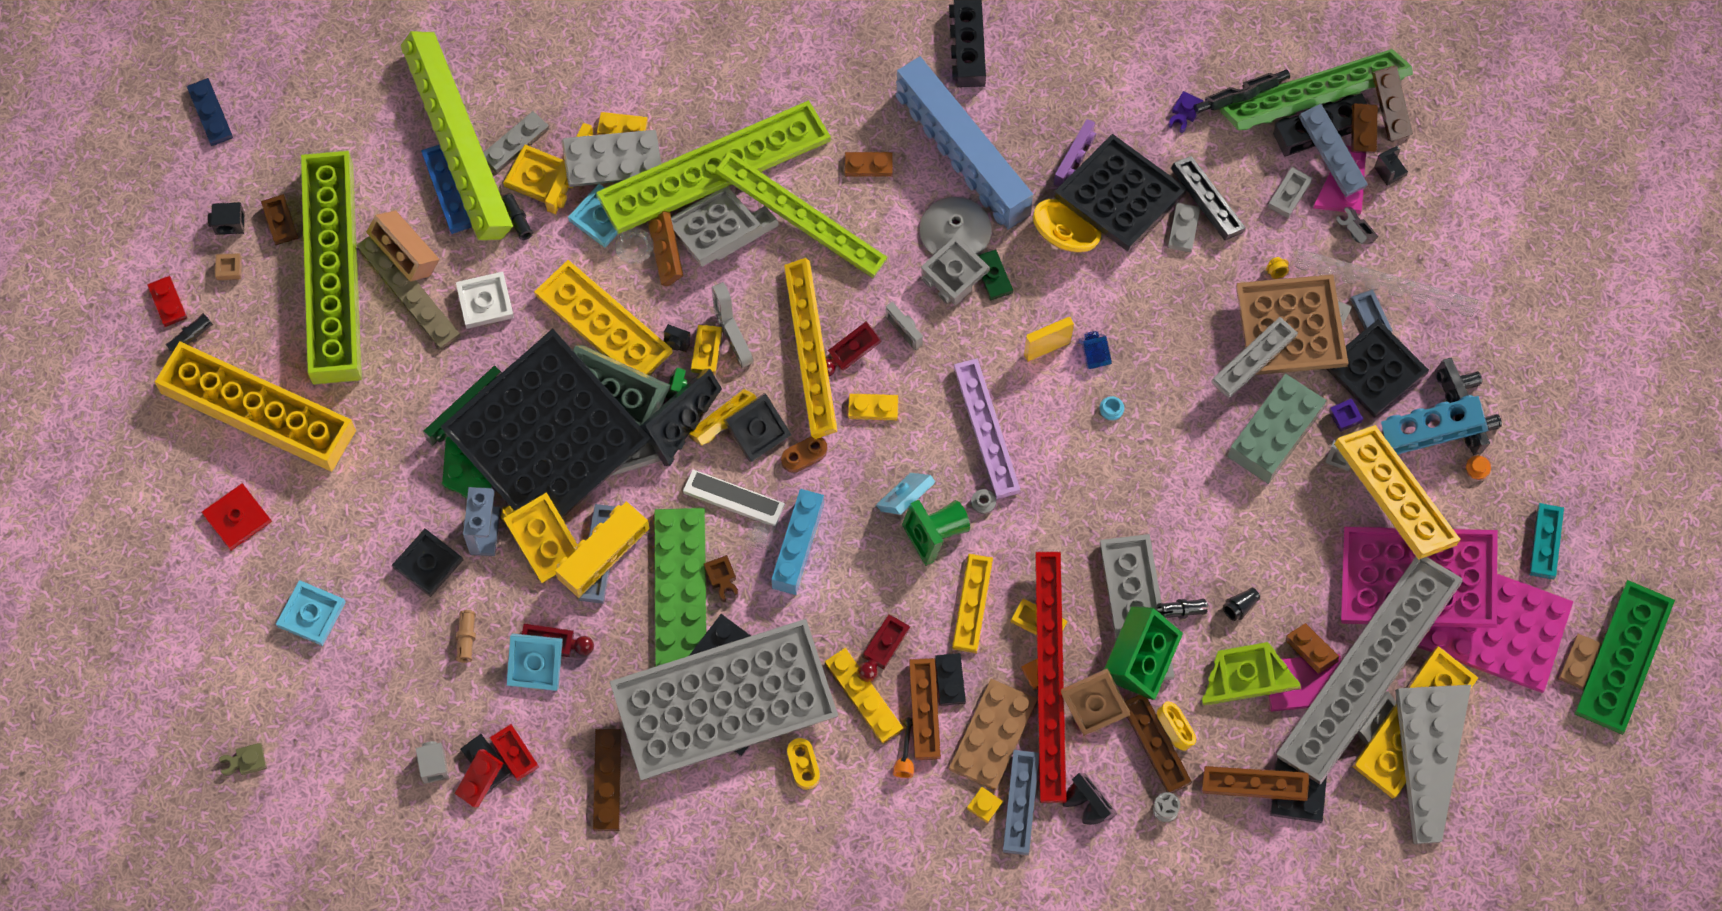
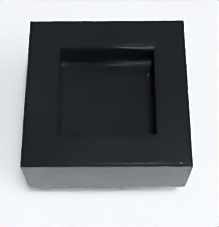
M667 324L664 330V342L672 350L687 352L690 346V332Z

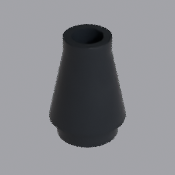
M1251 587L1247 591L1226 599L1223 611L1232 621L1242 620L1255 603L1260 600V594L1255 588Z

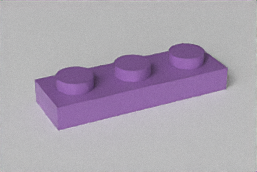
M1086 119L1055 174V186L1059 187L1075 171L1073 168L1076 163H1082L1086 151H1084L1086 145L1091 146L1097 134L1094 132L1095 122Z

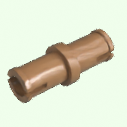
M472 610L459 612V631L456 632V640H458L456 661L461 663L472 661L473 641L476 640V633L474 632L476 613Z

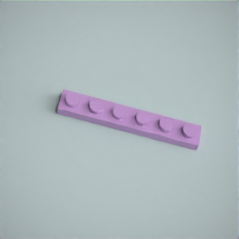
M978 358L954 364V371L995 497L1000 499L1019 494L1020 487Z

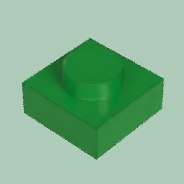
M676 368L670 375L668 384L671 386L666 398L671 399L686 386L687 380L684 379L686 370Z

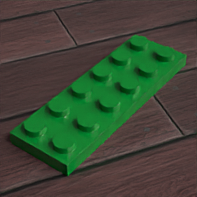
M1626 581L1575 710V715L1621 735L1625 733L1673 608L1674 599L1632 581Z

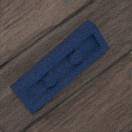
M209 78L186 86L211 147L232 139L233 135Z

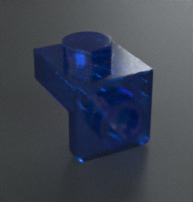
M1098 331L1084 333V337L1078 339L1079 344L1083 348L1087 369L1112 364L1106 335L1099 334Z

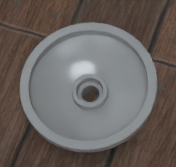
M962 197L941 199L932 204L922 216L920 237L924 246L934 255L956 235L976 255H980L987 247L991 238L990 219L985 210L972 200ZM957 220L960 224L955 225L952 222Z

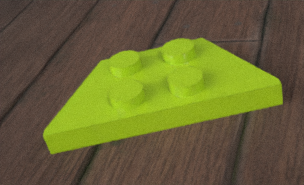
M1269 642L1236 647L1217 652L1214 661L1215 665L1210 673L1209 684L1205 696L1203 695L1202 703L1203 705H1213L1301 689V685Z

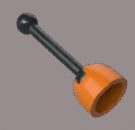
M907 717L904 720L906 729L903 757L895 762L893 768V775L899 778H912L914 774V764L908 759L913 719Z

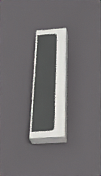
M692 470L683 490V493L775 528L785 507L783 502L696 470Z

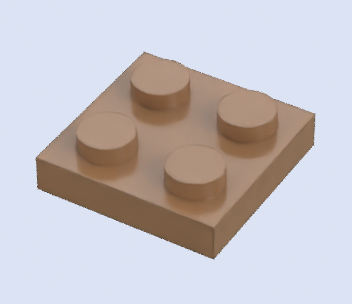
M1108 669L1061 689V694L1083 736L1130 716V711Z

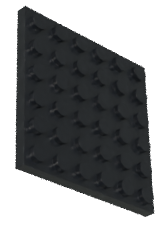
M553 328L440 426L514 511L547 492L561 518L567 515L651 440L649 435Z

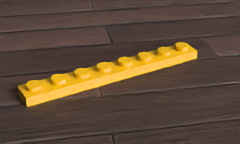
M807 258L785 264L784 268L810 432L814 439L836 433L837 425L810 261Z

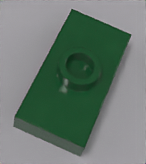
M997 250L977 255L990 268V271L981 278L990 301L1013 294L1012 285Z

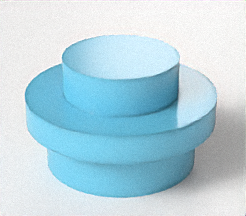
M1107 397L1100 404V413L1107 420H1117L1124 413V404L1117 397Z

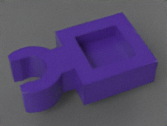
M1183 91L1173 107L1172 113L1176 115L1170 118L1168 127L1172 128L1173 124L1178 122L1182 125L1180 133H1183L1187 127V120L1194 122L1198 115L1195 113L1193 105L1204 100Z

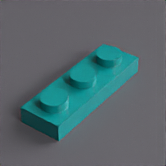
M1539 503L1537 506L1530 576L1552 580L1556 578L1564 507Z

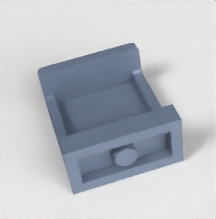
M469 487L463 536L470 555L495 556L500 507H493L494 490L491 488Z

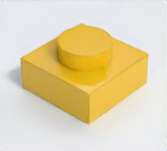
M981 787L967 806V810L986 823H989L1003 804V801Z

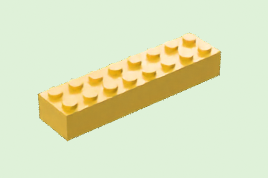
M180 341L155 380V384L161 394L330 472L334 470L356 432L352 419Z

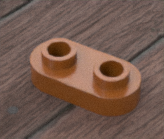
M810 436L787 448L781 456L783 468L788 472L796 473L815 464L827 455V443L822 437L814 439ZM817 444L819 448L814 450L811 446ZM791 456L798 457L796 461H791L789 458Z

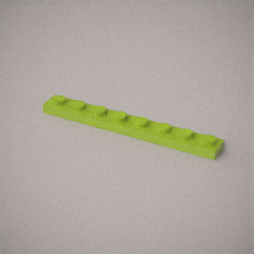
M730 151L716 168V174L871 278L876 276L887 261V256Z

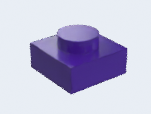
M1352 399L1329 409V413L1340 432L1363 421V417Z

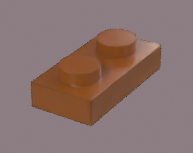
M845 152V177H893V153Z
M1306 623L1286 635V642L1318 674L1338 663L1339 655Z

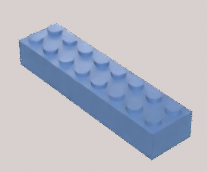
M921 56L898 69L896 81V97L902 105L906 104L914 121L921 122L927 137L930 139L934 138L938 143L937 147L943 156L947 155L951 159L953 169L957 173L961 172L964 175L965 182L972 191L974 189L977 191L982 205L985 208L990 207L994 212L993 216L999 225L1003 224L1009 230L1029 217L1032 210L1033 193Z

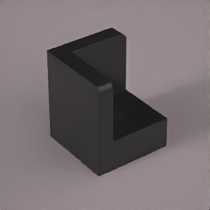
M1398 145L1379 154L1374 166L1387 186L1408 174V171L1398 158L1401 150Z

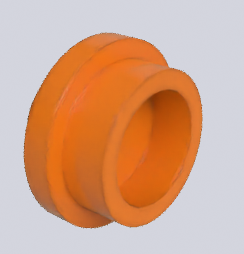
M1472 456L1466 463V471L1470 477L1481 480L1489 475L1491 464L1483 456Z

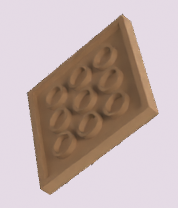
M1333 274L1236 284L1245 348L1279 317L1298 332L1297 337L1255 375L1347 367L1348 358Z

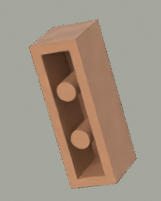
M396 210L375 215L366 231L410 282L429 277L440 260Z

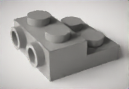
M955 235L921 266V273L923 275L921 279L929 288L935 286L940 291L938 293L939 297L946 304L951 301L956 306L972 291V286L990 271V268Z

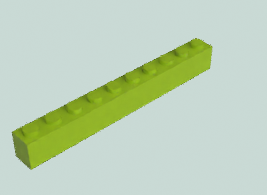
M410 31L400 45L447 161L448 168L455 181L456 188L463 201L464 208L471 221L472 228L478 240L503 239L513 225L435 32Z

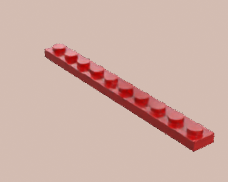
M1035 552L1040 803H1066L1064 698L1061 694V689L1064 688L1061 552Z

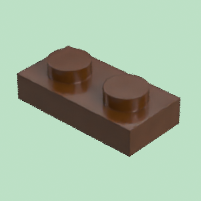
M1352 105L1351 152L1372 154L1377 152L1378 105Z
M284 194L261 201L275 246L299 239Z

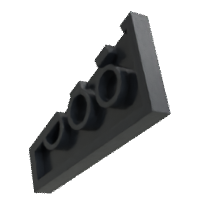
M704 369L640 425L651 438L649 442L664 466H671L675 460L673 457L676 452L683 448L686 443L685 439L691 431L695 430L701 415L708 411L722 390L711 369Z

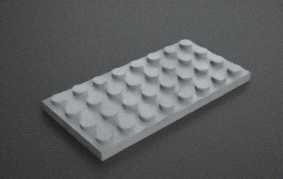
M806 619L610 681L641 781L838 717Z

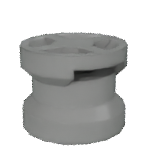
M1166 792L1156 798L1153 814L1159 821L1170 822L1177 817L1180 809L1178 797Z

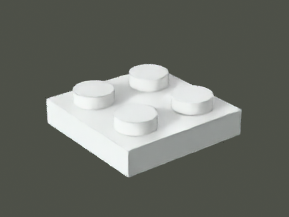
M503 272L456 282L466 329L514 318Z

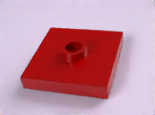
M243 483L201 512L230 551L272 522Z

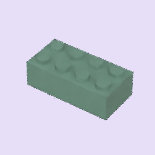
M575 345L573 351L639 425L643 424L662 407L671 385L584 345Z
M1285 373L1232 444L1228 458L1269 484L1323 412L1327 400Z

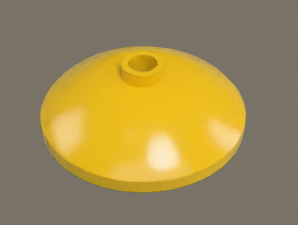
M1048 199L1040 202L1033 212V222L1040 235L1059 249L1076 253L1086 252L1094 249L1101 239V232L1057 199Z

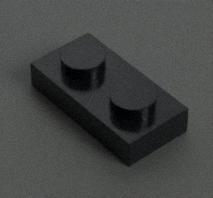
M961 654L935 655L940 706L966 704Z
M479 734L460 748L470 763H472L479 749L486 750L503 762L482 734ZM504 762L490 786L491 790L512 775Z

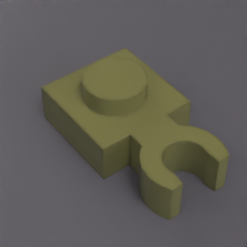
M262 743L236 749L237 756L235 757L230 755L219 757L220 763L230 762L228 769L221 770L223 776L232 775L236 769H240L241 775L267 769Z

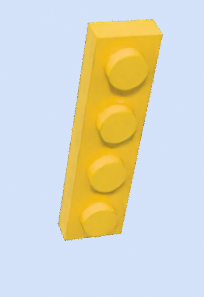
M583 123L576 137L592 136V125ZM565 161L545 200L547 212L556 214L559 208L565 206L568 188H573L568 186Z
M846 647L825 661L827 668L882 744L904 730L872 683L864 682L858 677L857 670L859 665Z

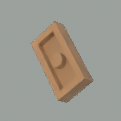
M1578 633L1561 671L1559 680L1583 689L1602 643Z

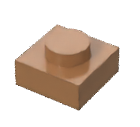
M240 253L216 254V279H241L242 257Z

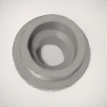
M978 490L972 496V507L978 513L987 514L995 508L996 497L989 490ZM987 498L988 502L983 504L979 500Z

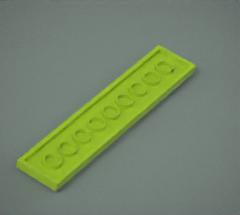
M808 100L597 192V198L617 234H620L657 218L662 211H673L732 185L715 173L716 168L729 151L762 172L831 142V136Z

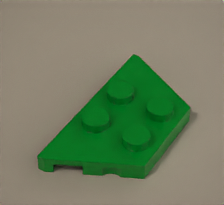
M446 437L442 477L443 487L453 492L455 491L465 498L468 497L469 487L492 489L493 486L460 448L450 437Z

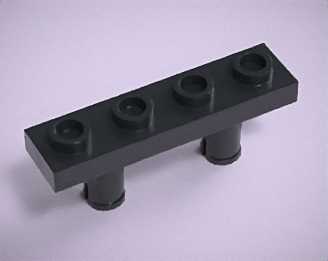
M1452 357L1443 359L1435 369L1436 379L1442 385L1446 402L1449 403L1459 401L1460 398L1468 396L1466 389L1478 387L1482 384V376L1478 371L1460 376ZM1464 414L1455 415V421H1460L1464 418ZM1498 414L1485 417L1488 431L1500 429L1502 426V420ZM1486 432L1464 437L1465 444L1470 448L1473 456L1483 453L1490 444Z

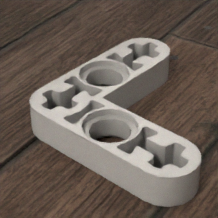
M722 282L712 286L715 315L726 338L731 340L732 344L730 346L740 366L743 368L753 364L751 352L733 318L732 300L726 285Z

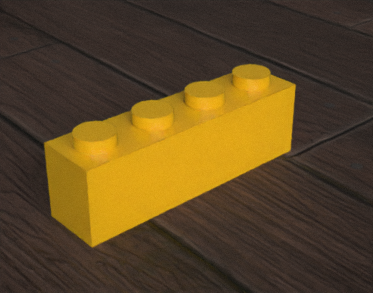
M627 501L622 506H616L611 511L610 518L604 523H599L586 541L582 540L577 544L574 549L575 552L569 558L565 557L558 563L555 570L557 579L580 598L649 530L648 520Z

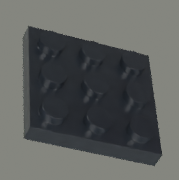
M1379 319L1346 345L1347 367L1326 369L1374 418L1429 372V369Z

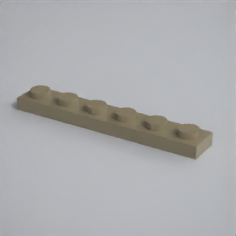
M370 236L356 244L358 250L440 350H443L461 337L460 333L416 280L410 282Z

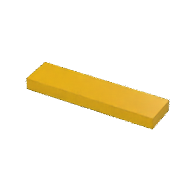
M968 553L952 650L977 654L993 557Z

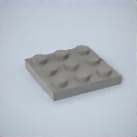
M728 186L710 194L671 217L675 236L701 267L763 232L762 225Z

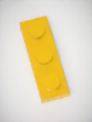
M743 389L702 420L695 430L689 433L690 438L701 446L710 443L715 438V435L728 428L724 419L756 399V395Z

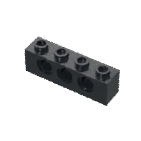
M953 0V4H949V18H954V24H950V39H955V45H951V59H956V65H952V80L957 79V87H985L986 64L982 0ZM964 40H970L971 42L966 43V42H963V41H964ZM970 60L972 63H965L964 61Z
M1362 93L1355 96L1348 95L1341 101L1335 103L1328 102L1322 105L1340 137L1351 134L1352 105L1367 104ZM1299 115L1292 118H1282L1275 124L1273 135L1284 157L1315 147ZM1340 115H1346L1348 118H1343ZM1297 130H1303L1305 133H1300Z

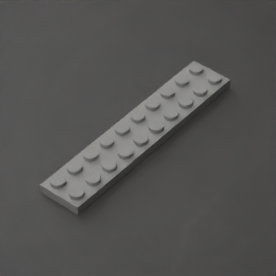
M1415 557L1277 752V758L1299 772L1309 773V778L1321 785L1463 582V578L1427 557L1419 560Z

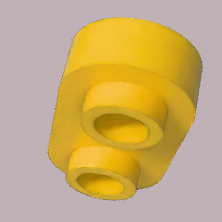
M1169 701L1162 704L1157 709V717L1171 739V743L1180 750H1188L1196 743L1194 731L1176 704Z
M796 738L787 747V755L795 783L801 789H813L820 780V772L813 747L808 740ZM802 749L805 751V754L802 757H798L795 752ZM805 773L812 775L809 781L803 780L802 776Z

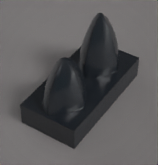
M1078 773L1072 778L1073 783L1066 791V803H1063V807H1075L1089 801L1083 812V824H1098L1104 820H1110L1117 815L1116 811L1086 773Z

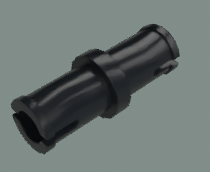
M513 194L503 196L502 200L519 239L527 240L531 238L534 232L526 220V213L520 209Z
M202 313L189 326L182 327V331L165 345L173 353L179 341L187 345L191 342L195 343L197 341L196 338L212 326L213 323Z
M1204 598L1189 601L1178 599L1176 602L1158 603L1156 606L1157 609L1162 608V610L1157 611L1165 618L1178 617L1179 619H1186L1190 615H1205L1208 612V609L1201 608L1208 607L1207 601Z

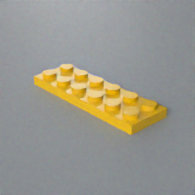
M569 260L534 291L535 296L599 352L640 372L650 375L673 353L670 346Z
M1376 425L1337 438L1334 445L1418 560L1457 546L1460 538Z
M1438 646L1434 648L1407 688L1471 685L1472 688L1478 677ZM1397 703L1352 765L1355 770L1392 799L1397 797L1406 784Z

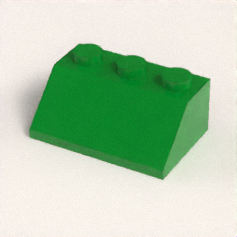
M1131 607L1104 670L1108 669L1117 686L1155 700L1183 632L1154 608Z

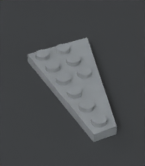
M1471 685L1399 688L1395 690L1414 844L1442 842Z

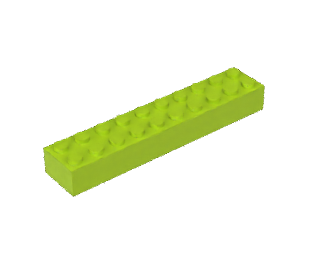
M349 151L301 155L308 374L313 385L362 380L353 161Z

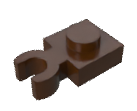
M725 555L704 563L712 588L720 586V600L723 603L726 602L724 594L727 591H732L735 598H738L737 587L730 583L736 581V575L728 556Z

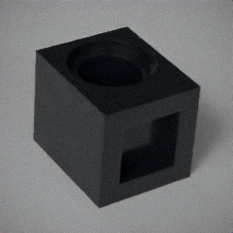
M241 202L212 204L211 213H208L207 218L208 226L213 228L215 235L244 234L245 211Z

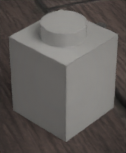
M430 741L423 743L422 747L416 748L420 776L424 784L449 779L442 743Z

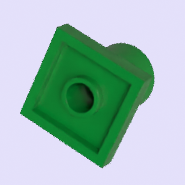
M920 500L910 503L902 523L904 530L925 566L935 562L943 544V539L970 531L968 515L962 504L957 500L952 501L930 515L927 514Z

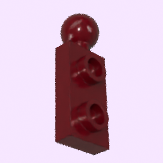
M865 321L828 350L832 356L830 359L826 358L829 377L834 374L837 365L841 370H846L882 342L869 322Z
M888 614L863 653L862 658L868 660V662L862 663L857 670V675L862 681H873L878 674L877 666L885 670L911 626Z
M523 624L521 635L563 639L562 657L570 658L571 649H574L581 656H587L594 650L593 640L588 636H580L574 639V630Z

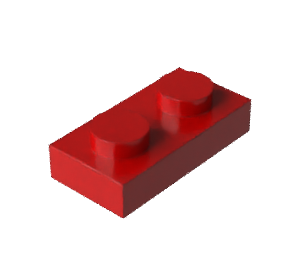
M170 275L147 284L164 327L187 319Z
M512 724L489 737L517 781L539 768V765Z
M479 749L454 794L472 807H479L501 769L503 762L486 750Z

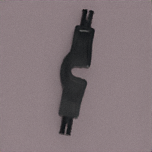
M1285 69L1276 74L1268 73L1243 82V89L1229 87L1205 97L1203 102L1194 104V111L1196 114H1199L1209 109L1217 110L1232 103L1249 100L1261 92L1279 86V82L1290 79V73Z

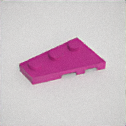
M1345 145L1362 175L1365 176L1366 153L1351 152V146ZM1330 172L1313 209L1346 212L1344 210L1346 207H1352L1357 214H1361L1363 189L1345 197Z

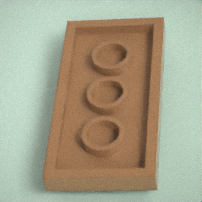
M990 679L949 770L996 791L1038 699L994 679Z

